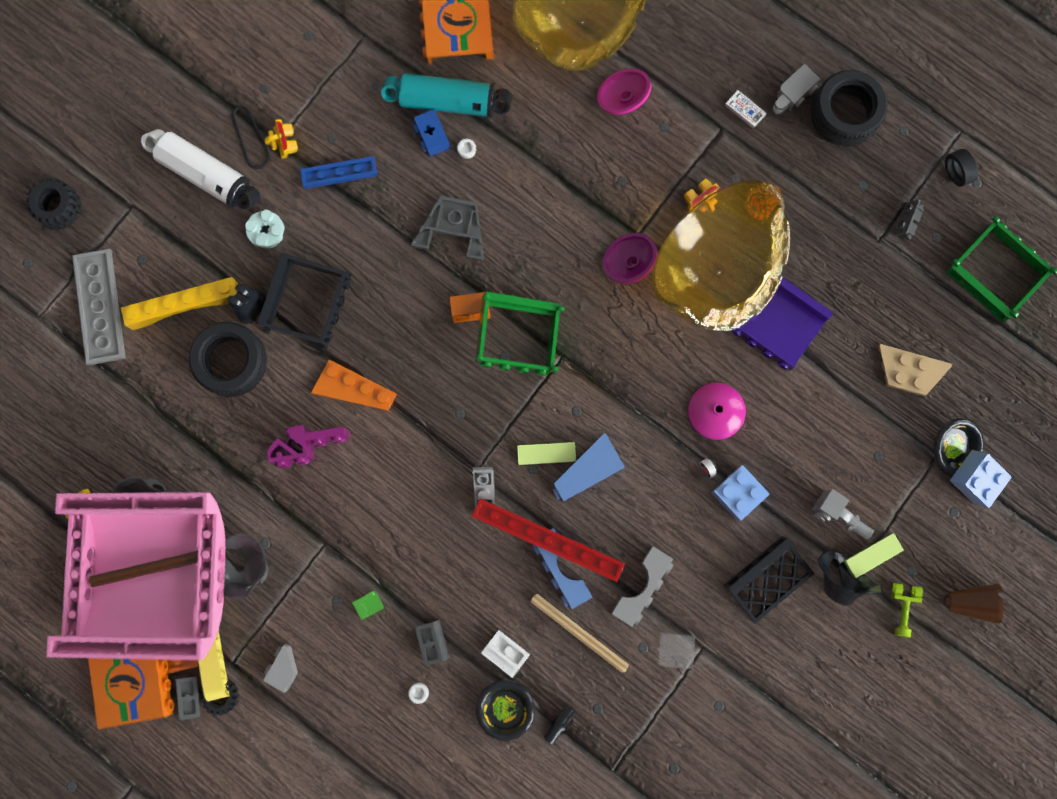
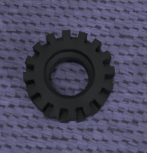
M227 678V683L225 684L226 690L229 691V696L224 704H217L214 700L207 701L204 691L201 692L200 696H202V699H200V702H203L204 705L202 707L207 709L206 712L208 714L213 713L212 715L221 716L233 710L235 705L238 704L239 701L237 699L240 697V694L237 691L239 689L234 686L236 685L234 682H230V679Z

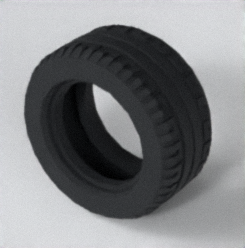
M843 70L831 75L823 82L812 102L811 118L815 129L824 139L836 145L855 146L865 142L880 127L887 114L888 101L883 87L874 77L858 70ZM839 93L856 95L866 106V120L859 124L842 122L835 117L831 110V97Z
M225 321L209 325L197 335L190 347L189 367L191 368L192 375L202 387L217 395L224 397L244 395L253 390L265 375L264 372H266L267 368L266 349L259 337L241 324ZM228 340L241 342L247 352V362L244 369L235 377L229 379L217 378L212 373L210 367V357L214 349L220 343Z

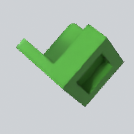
M376 590L352 602L361 620L384 608Z

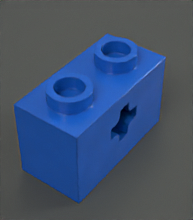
M435 109L414 117L415 124L413 128L416 135H421L422 141H420L424 152L427 151L429 156H433L450 149L449 141Z

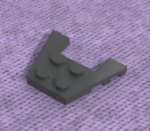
M440 196L428 215L429 217L425 224L420 228L417 237L412 241L411 246L413 248L429 250L433 232L470 239L467 259L483 262L484 256L478 204L476 202Z

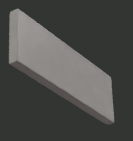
M104 249L72 255L86 364L93 365L126 359L112 250Z

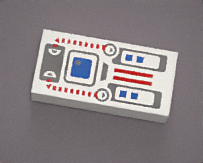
M738 90L725 105L753 129L766 115V112Z

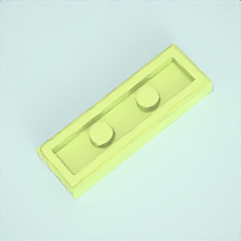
M575 442L517 445L518 465L576 462Z
M892 533L843 562L854 579L899 554L904 549L895 534Z

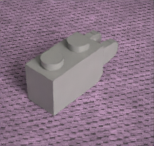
M806 64L802 65L780 86V90L777 92L778 100H776L772 107V112L775 115H780L787 108L789 110L795 106L798 108L805 101L804 97L807 94L811 96L818 89L817 84L820 78Z

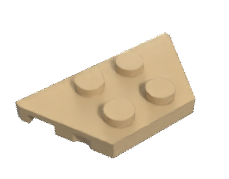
M883 344L878 345V351H880L882 358V369L885 372L884 378L888 387L926 396L952 367L951 363Z

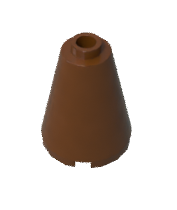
M990 584L951 591L948 596H945V608H949V612L1001 624L1000 620L1003 619V599L998 596V592L1002 593L1001 585Z

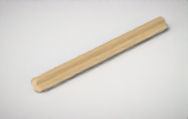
M535 594L532 597L531 603L620 672L624 673L629 666L628 663L540 595Z

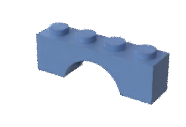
M534 544L532 545L536 554H541L544 558V561L541 563L546 572L551 571L554 576L551 581L556 590L560 588L564 594L561 596V599L566 607L570 605L571 609L593 598L583 580H571L562 575L557 566L556 554Z

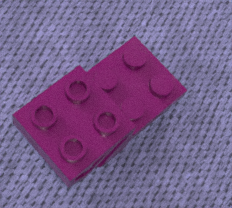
M304 425L289 427L285 430V434L288 435L287 439L282 441L277 438L267 450L268 463L279 468L291 467L292 463L298 465L310 464V460H315L313 445L315 447L326 446L327 442H334V444L345 443L346 439L351 438L350 431L345 427L313 432ZM294 440V441L296 442V443L292 442L291 444H292L294 447H296L298 450H296V449H294L293 447L290 446V442H291V441Z

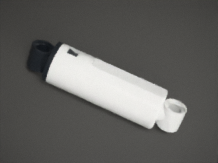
M157 129L142 136L141 144L143 148L148 152H153L155 161L228 206H238L241 209H247L260 201L258 189L249 186L248 178L175 133H165Z

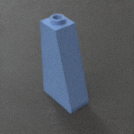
M606 433L554 483L555 488L553 492L557 500L561 498L564 502L625 468Z

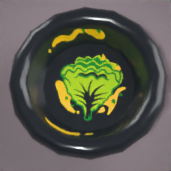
M956 418L947 422L939 430L934 442V455L940 468L950 475H954L972 450L983 452L984 440L981 430L976 423L965 418Z
M500 680L491 683L481 692L477 700L476 717L478 724L487 735L496 740L510 741L520 738L529 730L534 720L535 705L533 698L524 686L515 681Z

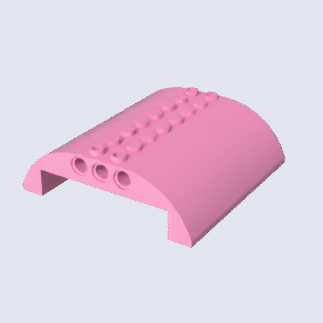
M210 493L57 494L55 514L69 515L62 634L48 636L47 657L202 660L211 649L216 638L224 599L225 532L221 513L213 496ZM198 551V563L97 587H91L89 584L90 576Z

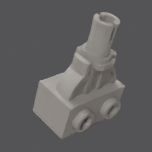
M834 489L823 491L811 509L815 513L814 517L822 522L825 520H836L846 526L845 530L855 531L866 539L872 536L874 530L861 522L859 515H853L845 509L849 499Z

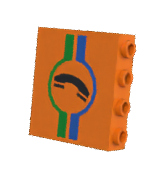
M419 0V6H423V12H420L421 24H424V29H421L422 41L426 42V47H423V57L427 58L428 65L432 64V58L486 53V60L494 59L488 0Z
M88 658L98 729L158 719L174 714V702L171 699V682L168 679V662L166 659Z

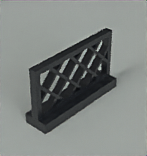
M782 536L723 586L756 624L815 573L794 548L790 539ZM789 550L794 554L793 563L784 562V554ZM772 564H779L778 575L769 574V567ZM783 565H792L791 577L782 576ZM796 566L804 567L807 573L801 578L795 577ZM756 577H764L763 588L754 587V579ZM768 577L778 578L777 589L767 588ZM782 578L791 579L790 588L787 590L781 589ZM742 589H749V599L742 600L737 593ZM753 590H763L762 601H752ZM767 591L776 592V599L773 602H766ZM752 604H761V612L754 616L751 612Z

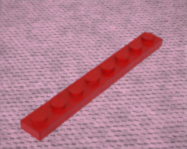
M479 499L472 517L616 582L625 563L482 499Z

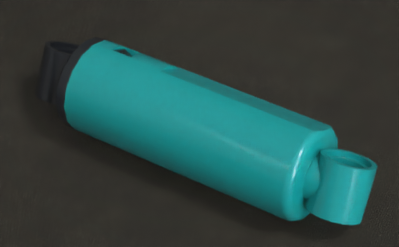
M403 73L400 79L395 76L387 77L381 90L383 99L388 102H395L399 98V105L401 107L423 110L435 109V111L485 117H492L493 110L497 114L508 113L512 102V94L509 90L500 88L495 92V83Z

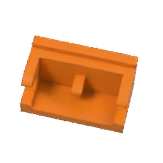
M486 292L450 297L453 323L480 320L482 295ZM488 308V317H487V319L491 318V316H490V308Z

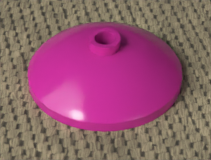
M639 69L618 71L609 76L600 86L597 93L599 106L606 113L613 115L630 113L647 100L651 92V81L648 75Z
M710 383L702 386L693 394L688 405V417L692 427L700 435L708 439L722 440L731 437L741 428L745 420L746 408L741 395L734 388L723 383ZM717 406H720L722 408L721 413H718L716 411Z

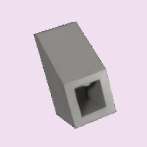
M285 644L283 647L279 646L274 654L276 659L273 664H269L264 672L266 677L263 680L283 693L289 690L298 674L292 648L289 644Z

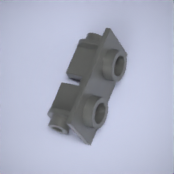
M921 200L906 203L900 221L896 225L894 236L904 235L903 238L905 240H910L914 237L917 225L913 221L919 223L924 212V206L920 204Z

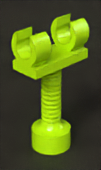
M893 583L891 599L902 600L903 602L900 625L895 627L894 635L911 638V629L907 626L909 619L908 609H910L909 603H922L923 588L913 586L911 597L902 596L903 584Z

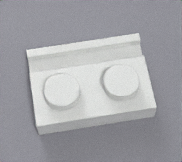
M498 630L481 653L512 678L530 655L500 630Z

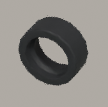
M959 149L946 156L945 168L955 185L964 187L977 180V163L968 150Z

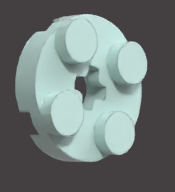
M269 210L255 213L245 224L248 239L257 247L270 249L282 241L284 224L278 215ZM263 226H270L267 234L265 232L261 233Z

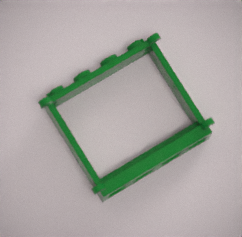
M994 216L991 219L993 222L984 229L957 259H953V264L945 273L1003 323L1012 316L1015 319L1019 316L1017 310L1052 273L1054 275L1057 274V268H1051L1046 260H1042L1034 249L1027 247L1019 236L1011 233L1004 223H1000L999 217ZM990 231L1040 274V277L1011 308L1007 307L960 265Z
M486 292L482 295L475 363H479L480 366L485 368H491L492 365L499 366L500 370L509 371L510 368L518 369L517 372L519 373L533 371L539 376H547V374L553 371L558 372V367H554L559 315L560 311L564 312L565 307H562L559 303ZM489 306L551 316L546 366L483 357Z

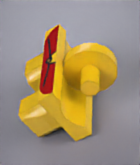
M276 120V126L273 128L274 132L268 131L269 136L264 140L266 145L272 146V150L279 149L281 159H285L288 154L297 152L298 147L295 140L286 141L287 136H293L292 124H282L281 120Z
M705 179L698 184L702 194L698 196L693 189L685 193L684 198L688 203L687 209L689 212L700 206L701 212L706 209L712 212L715 210L713 204L717 202V199L715 197L710 198L717 193L720 187L717 183L712 185L709 180Z

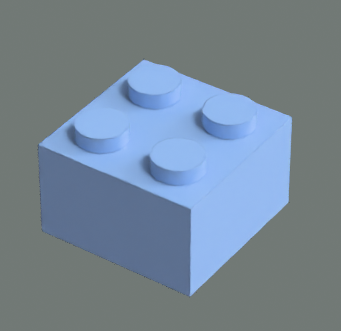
M972 450L950 481L972 503L990 508L1011 479V476L988 453Z
M743 465L739 466L711 492L736 521H741L769 495L765 488Z

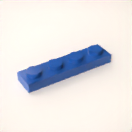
M374 156L300 169L304 189L378 176Z

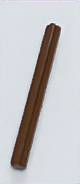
M198 551L90 576L89 584L91 587H97L198 563Z

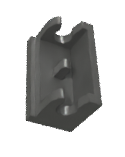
M440 620L415 627L425 666L449 659Z
M197 676L177 678L179 720L200 717Z

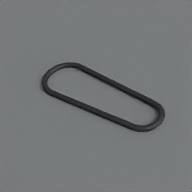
M238 106L233 110L232 116L246 162L252 168H263L270 159L267 147L250 110L245 106ZM239 109H245L248 112L267 154L266 162L261 166L252 165L248 159L235 117V113Z

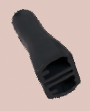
M238 284L234 288L238 292L234 297L231 295L228 297V304L234 310L240 322L252 324L263 309L266 296L261 291L244 284Z

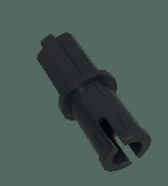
M566 706L559 717L553 720L554 724L543 738L554 745L560 734L566 731V726L574 717L575 711Z

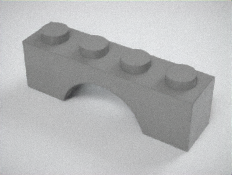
M652 546L641 562L647 573L645 588L636 596L620 597L611 614L631 627L634 624L638 625L643 616L641 611L644 607H649L653 600L651 597L654 590L658 591L663 584L661 578L664 573L668 574L674 565L671 563L673 558Z

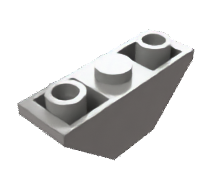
M493 467L473 468L475 508L479 499L495 505Z

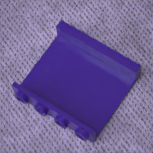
M770 269L728 327L735 336H741L746 339V343L749 346L760 349L766 358H772L777 361V365L780 368L791 371L824 323L830 319L833 312Z

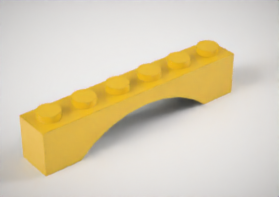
M233 277L121 307L124 324L126 327L136 330L181 312L209 306L228 304V297L230 295L234 297L238 292L234 289L238 282Z

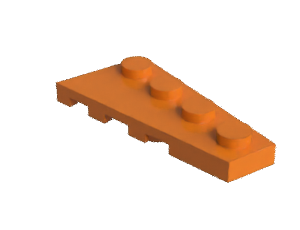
M328 360L311 392L314 395L389 411L397 395L393 391L331 360Z

